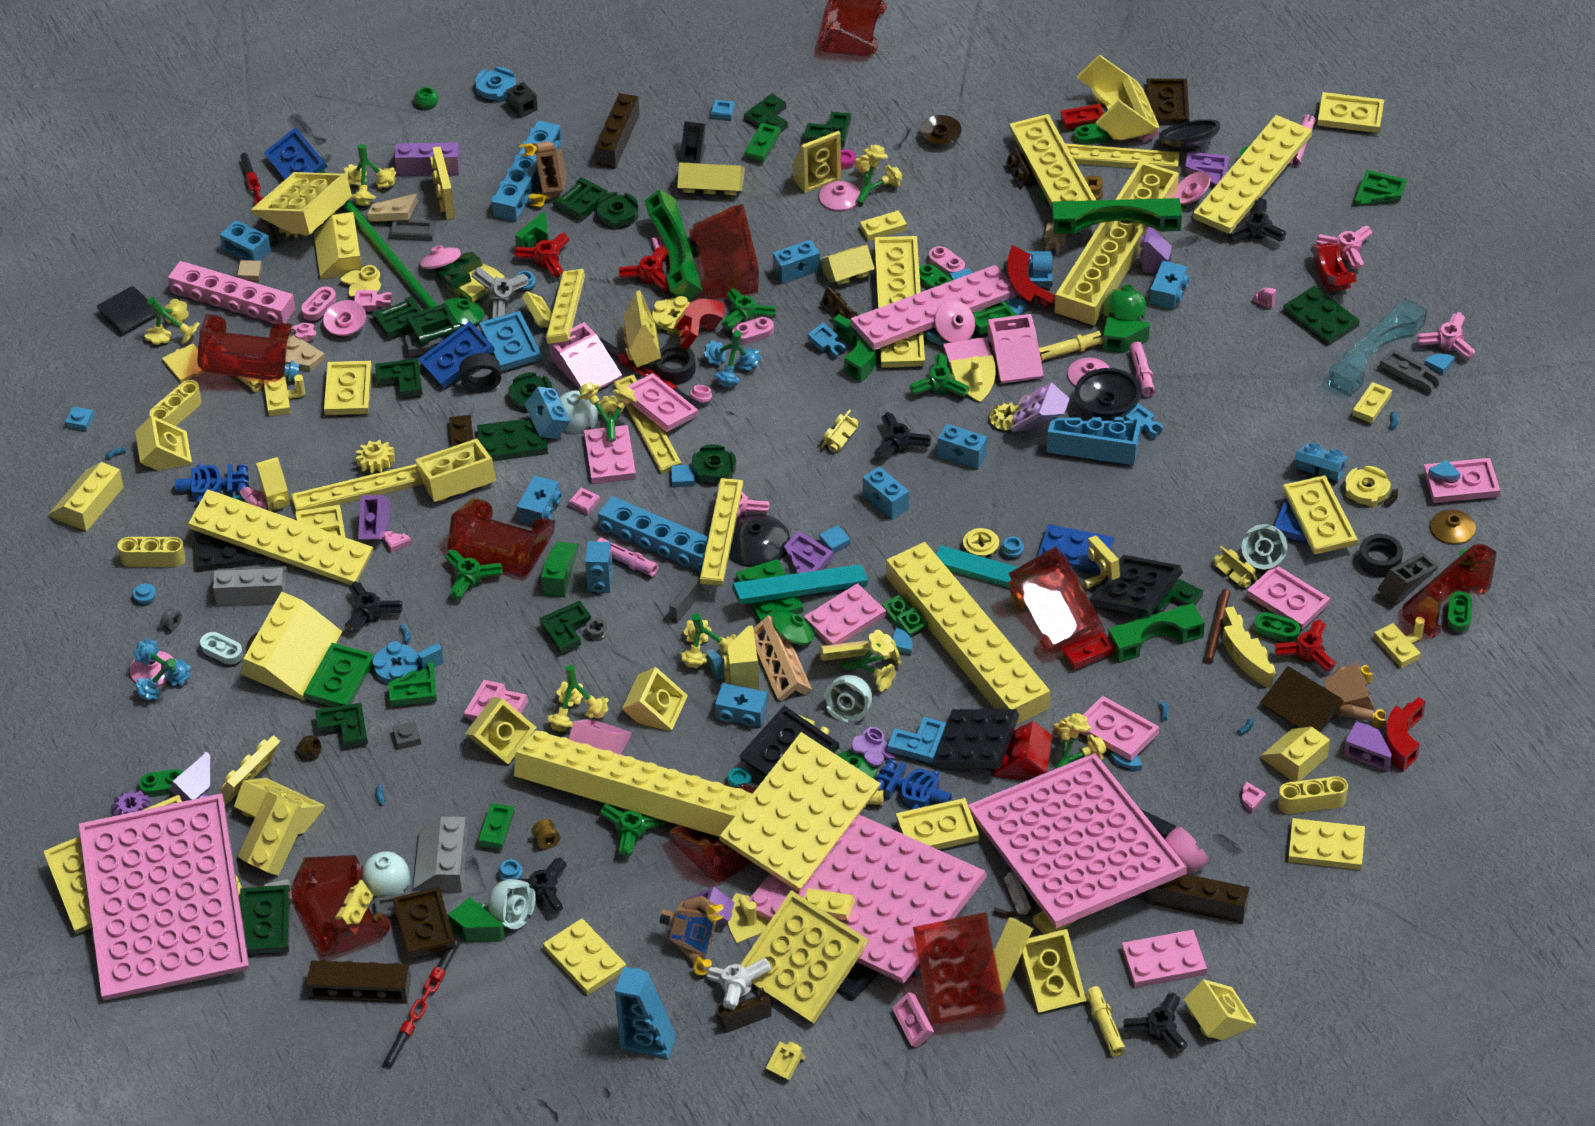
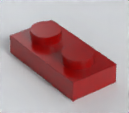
M1100 104L1060 110V117L1065 130L1094 124L1104 114Z
M1104 632L1063 648V655L1074 670L1115 653V646Z

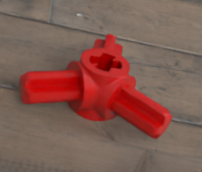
M563 232L552 241H540L536 244L535 248L516 247L515 258L535 259V263H538L541 268L548 269L553 277L559 278L563 274V269L559 264L560 250L570 239Z
M664 246L656 248L652 256L643 257L639 261V265L620 267L619 277H640V280L646 284H656L661 290L669 291L667 277L662 269V262L667 256L668 250Z
M1321 619L1313 621L1310 630L1302 633L1300 637L1296 638L1295 642L1275 644L1276 656L1297 655L1304 662L1315 661L1322 669L1331 672L1336 666V662L1324 652L1325 647L1322 645L1323 640L1321 636L1326 628V624Z

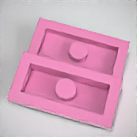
M986 337L943 344L945 356L948 358L947 365H949L951 374L953 372L950 360L991 355Z
M483 680L466 708L464 716L474 722L492 697L503 698L520 714L529 700L526 694L507 691L502 683Z

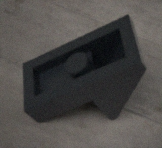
M684 121L679 162L701 164L706 145H704L706 124Z

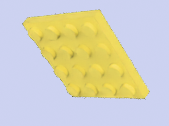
M791 890L741 965L746 968L766 958L771 970L752 980V984L758 988L763 987L766 993L815 1024L870 941Z

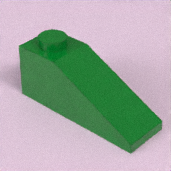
M556 541L545 561L541 576L543 595L566 597L579 544Z

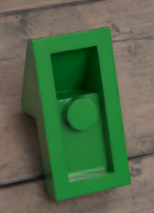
M540 213L515 234L516 247L531 248L536 242L549 240L546 213Z

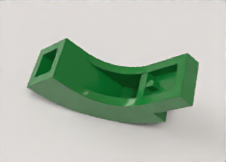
M838 314L833 319V331L839 338L854 346V349L844 357V373L862 382L871 374L876 365L877 349L873 350L850 325V319H846Z

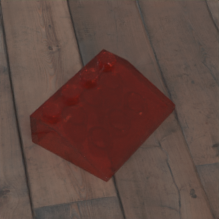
M986 912L913 927L932 1025L981 1019L1007 1013L989 919Z

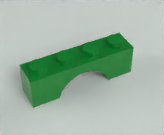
M1194 603L1169 611L1159 612L1150 617L1139 618L1129 623L1116 625L1108 629V638L1115 646L1114 656L1118 663L1140 657L1142 645L1153 637H1171L1182 644L1204 638L1205 622Z

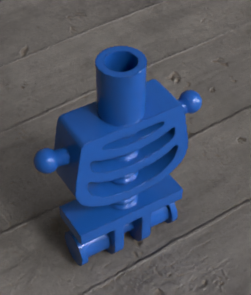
M199 463L197 467L192 468L191 478L175 479V491H191L193 501H196L198 505L207 489L221 494L223 486L227 487L228 497L232 498L234 491H236V495H241L240 490L243 487H249L248 466L239 464L236 467L237 472H234L232 464H228L227 478H221L216 466H203V464Z
M888 759L886 766L880 769V774L875 778L876 781L881 783L878 791L886 788L885 799L890 800L896 788H902V803L906 807L912 808L911 810L927 807L931 802L940 804L949 802L952 799V793L939 789L940 778L938 776L940 773L938 770H934L931 773L925 769H916L904 779L906 763L901 762L898 767L896 761Z

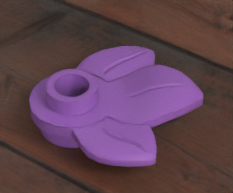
M876 727L866 729L861 736H856L852 741L851 748L853 752L862 753L864 760L873 767L880 766L884 757L888 759L896 758L895 753L887 752L888 742L884 741V733Z

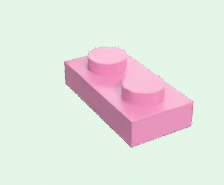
M908 992L892 1007L911 1046L918 1048L934 1033L915 994Z

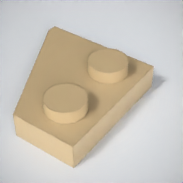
M417 194L372 204L367 213L368 221L409 220L418 203Z
M293 334L265 357V363L267 365H272L273 362L283 363L285 367L292 360L294 363L299 364L300 370L311 372L326 359L325 353L306 341L296 338Z

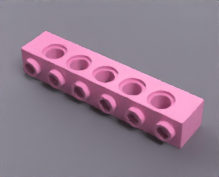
M180 261L168 276L171 293L273 324L284 326L295 311L294 297L291 293Z

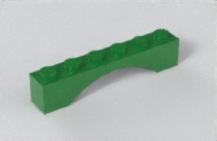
M659 189L644 200L648 216L655 224L668 250L670 270L666 277L670 291L676 296H684L690 301L702 292L703 289L676 199Z
M1180 198L1052 201L1053 235L1075 234L1091 225L1111 221L1139 223L1159 232L1181 231L1182 211Z

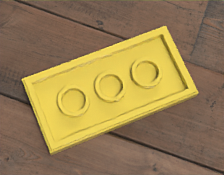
M1325 475L1283 485L1282 490L1314 555L1357 545L1358 539Z

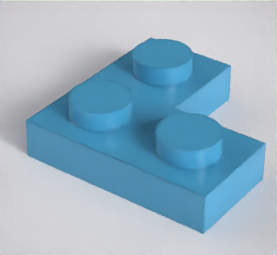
M923 717L917 734L894 728L888 743L887 752L933 763L946 727V722Z

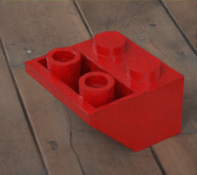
M1034 721L1015 729L1001 768L994 769L993 775L1001 778L1030 780L1046 773L1052 735Z

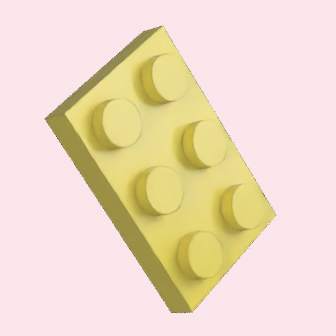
M1323 92L1317 126L1379 133L1384 100Z
M441 146L433 147V156L430 157L432 169H435L432 172L433 183L437 184L435 186L437 198H441L439 200L440 211L445 212L447 220L455 219L452 188Z
M371 361L328 362L324 404L325 415L369 414Z
M274 735L268 741L262 740L255 749L257 752L253 756L247 755L240 763L241 767L237 771L232 770L225 777V783L220 788L224 797L225 807L238 795L243 780L254 779L272 761L280 744V740Z
M965 798L896 813V821L902 834L938 850L979 841V834Z
M1293 818L1288 862L1361 870L1365 826Z
M583 918L543 943V949L587 996L622 973L623 967H627L626 963Z

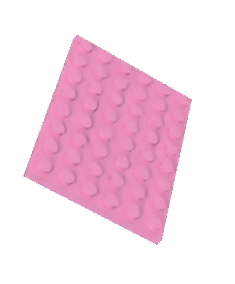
M1095 753L968 805L973 819L1055 928H1059L1187 874L1185 864Z
M222 793L79 824L101 996L104 1001L250 969Z
M858 815L800 893L772 874H769L750 897L749 902L756 903L758 916L770 921L791 890L803 898L808 888L854 895L855 903L848 920H837L870 941L856 962L904 984L987 875L983 869L862 815Z

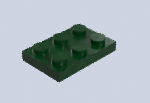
M1315 286L1283 305V312L1327 346H1330L1357 328L1360 323L1358 318Z
M531 418L477 425L479 442L491 456L492 461L548 454L546 438L539 436Z
M289 885L240 888V908L247 954L289 952Z

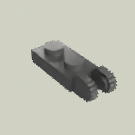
M1392 349L1380 361L1379 367L1415 386L1417 385L1421 391L1427 394L1434 390L1433 385L1438 386L1442 381L1441 377L1430 370L1429 367L1395 349Z

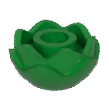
M422 87L414 94V103H416L418 108L431 109L437 105L439 95L431 87Z

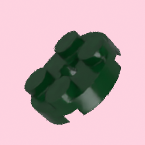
M617 192L608 193L598 201L597 216L602 223L609 225L611 229H620L622 226L638 219V202L629 193H624V195H617Z
M533 372L520 374L513 379V384L509 385L510 401L518 407L519 411L528 412L524 404L532 393H528L527 390L535 391L537 387L552 388V383L544 375L542 378L536 376V373Z
M716 444L705 445L700 448L699 452L693 454L692 470L697 476V480L701 483H718L721 478L732 479V475L736 470V457L731 450L730 453L726 451L724 446Z

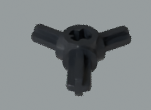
M1259 197L1255 200L1254 212L1248 216L1245 224L1235 228L1229 234L1231 241L1235 242L1249 235L1256 239L1268 236L1281 242L1285 240L1287 233L1285 230L1274 226L1272 221L1269 220V216L1266 213L1267 200Z
M886 412L881 417L886 427V436L884 437V443L874 451V455L878 460H884L892 452H903L909 449V445L929 447L931 445V436L911 433V429H908L903 423H898L892 413Z
M354 581L349 586V591L355 598L354 614L345 624V628L350 633L357 632L364 622L376 621L381 617V613H401L403 610L402 601H381V598L377 597L375 593L366 592L360 582Z
M561 857L555 858L546 870H537L532 873L529 879L509 878L528 882L530 884L529 887L535 891V900L544 902L551 914L557 915L563 910V905L556 895L557 888L555 887L558 884L557 878L567 866V863Z
M1168 993L1161 1007L1154 1008L1150 1013L1146 1014V1017L1124 1019V1032H1148V1036L1156 1040H1165L1175 1052H1183L1188 1044L1176 1031L1177 1025L1174 1023L1176 1018L1174 1012L1180 1003V997L1176 993Z

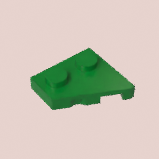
M1366 169L1354 205L1361 206L1400 201L1407 185V179Z
M1005 301L973 313L975 330L979 334L988 333V319L1018 315Z
M433 661L426 663V668L418 672L412 670L405 674L404 677L397 678L388 683L391 706L437 701Z

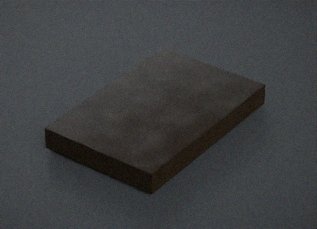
M1146 79L1147 99L1159 125H1176L1190 121L1187 79Z
M1287 666L1260 703L1298 728L1313 727L1321 732L1344 701L1341 697Z
M440 887L392 898L408 959L456 948Z

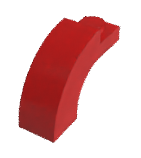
M1329 242L1312 246L1317 271L1328 291L1334 292L1351 288L1350 283L1357 282L1356 273L1349 272L1342 262L1339 244Z
M1012 245L1008 255L1007 268L1011 284L1018 293V296L1030 305H1032L1036 298L1038 299L1037 303L1048 308L1049 305L1055 307V295L1035 285L1028 276V266L1032 259L1031 254Z
M698 299L691 302L674 325V328L680 331V346L688 349L698 337L699 327L713 332L723 319L725 304L711 299Z
M1417 697L1412 703H1407L1403 709L1396 705L1387 720L1385 743L1392 754V763L1402 772L1418 759L1420 743L1415 741L1408 731L1424 716L1426 701L1420 697Z

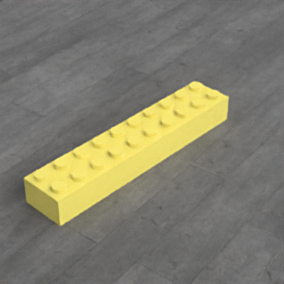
M1140 161L1116 200L1174 198L1178 191L1179 173ZM1128 221L1100 223L1055 295V313L1095 325L1103 312L1107 295L1119 287L1142 249L1140 248L1142 235L1146 236L1148 226Z
M926 542L886 560V578L899 594L903 596L911 608H917L927 621V628L994 709H1017L1019 718L1016 725L1050 709V690Z
M535 730L515 753V777L636 811L719 837L753 794L740 788L725 786L720 782H711L701 779L699 776L687 775L675 769H667L654 763L636 760L630 756L615 754L610 750H602L589 744L571 741L565 737L553 736L545 731Z

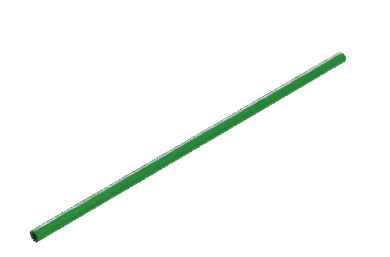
M348 199L342 206L347 213L353 212L354 220L358 227L427 309L438 306Z

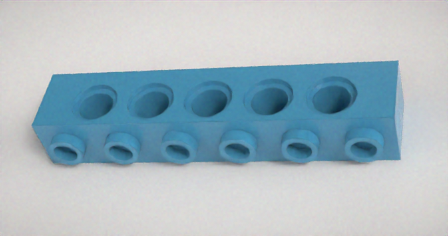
M538 120L534 128L530 129L529 137L522 144L550 141L557 150L562 142L561 125ZM521 147L519 154L515 155L512 167L507 169L504 181L500 182L496 195H493L491 198L490 207L493 209V217L517 222L529 201V195L534 192L540 181L536 154L521 157L520 155L525 154L524 147Z
M614 496L598 512L599 529H602L604 532L616 535L625 541H630L644 549L658 553L662 557L672 559L683 566L693 568L700 573L702 572L708 536Z

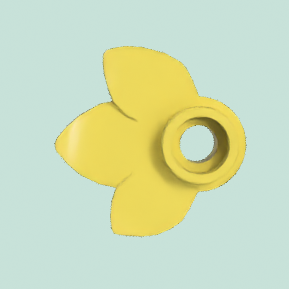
M373 265L364 266L361 271L352 270L340 279L341 282L350 285L349 296L355 298V290H377L378 292L381 288L379 281L380 272Z

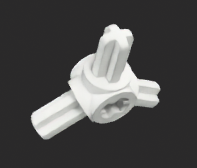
M766 958L746 968L739 964H732L725 969L710 967L707 978L720 983L726 993L723 1006L734 1010L738 1005L739 997L746 995L751 990V985H753L751 981L769 972L771 967Z

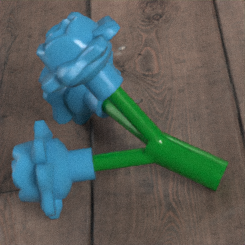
M738 330L733 332L731 343L724 347L721 342H715L714 340L709 341V344L707 343L704 346V357L707 358L709 364L713 363L716 366L726 361V350L731 348L729 362L725 366V370L714 374V377L718 379V384L723 387L731 388L734 383H739L740 378L736 377L733 373L734 366H732L737 350L740 352V357L736 362L739 364L740 370L751 371V369L758 366V362L761 359L758 349L748 347L744 350L740 346L742 333Z
M145 638L144 641L137 643V647L133 651V654L136 656L135 661L138 663L142 662L144 665H148L149 661H157L161 664V670L155 677L150 679L138 678L135 687L141 699L157 700L161 694L157 688L160 677L167 672L164 677L170 681L171 685L176 686L179 684L183 686L185 681L191 678L189 673L191 666L187 665L184 659H179L178 661L170 658L164 661L157 656L159 648L156 647L158 645L157 641H151L149 638Z

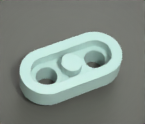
M209 632L200 639L202 652L225 664L238 663L243 657L240 643L219 633Z

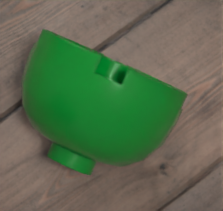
M1123 284L1121 288L1109 292L1105 299L1103 314L1109 316V312L1114 313V318L1124 320H1139V316L1145 319L1147 309L1145 297L1141 292L1134 290V286Z

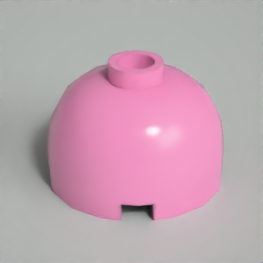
M1177 826L1165 838L1168 845L1185 864L1187 874L1196 873L1210 862L1204 850H1199L1195 839L1182 827Z

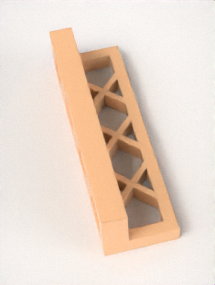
M765 617L753 628L755 645L777 699L784 701L795 690L807 695L812 688L792 642L784 639L777 633L772 625V617ZM765 629L766 633L762 641L759 639L758 634ZM769 645L773 646L771 657L766 655ZM776 662L781 664L778 674L774 673ZM783 679H787L789 685L782 691Z

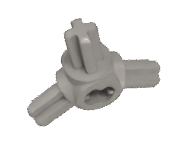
M480 267L475 269L472 274V278L486 288L485 292L489 297V301L492 302V319L504 316L505 303L509 302V297L514 294V291L529 284L525 274H520L511 279L506 277L500 279L497 276L493 278Z

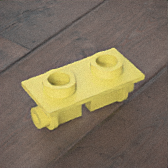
M850 409L845 416L840 414L833 423L836 427L833 430L829 428L823 435L822 439L825 441L820 447L821 449L826 444L831 452L840 451L848 440L846 437L850 438L854 431L857 430L859 422L857 419L848 416L851 412Z
M1220 546L1223 553L1214 557L1215 567L1226 575L1233 569L1234 571L1229 577L1240 587H1249L1251 579L1258 581L1254 574L1256 570L1248 562L1243 564L1235 551L1232 549L1226 550L1223 546Z
M359 880L357 885L349 889V893L343 903L345 907H341L338 914L334 917V925L337 928L348 926L351 932L354 933L374 895L362 880Z

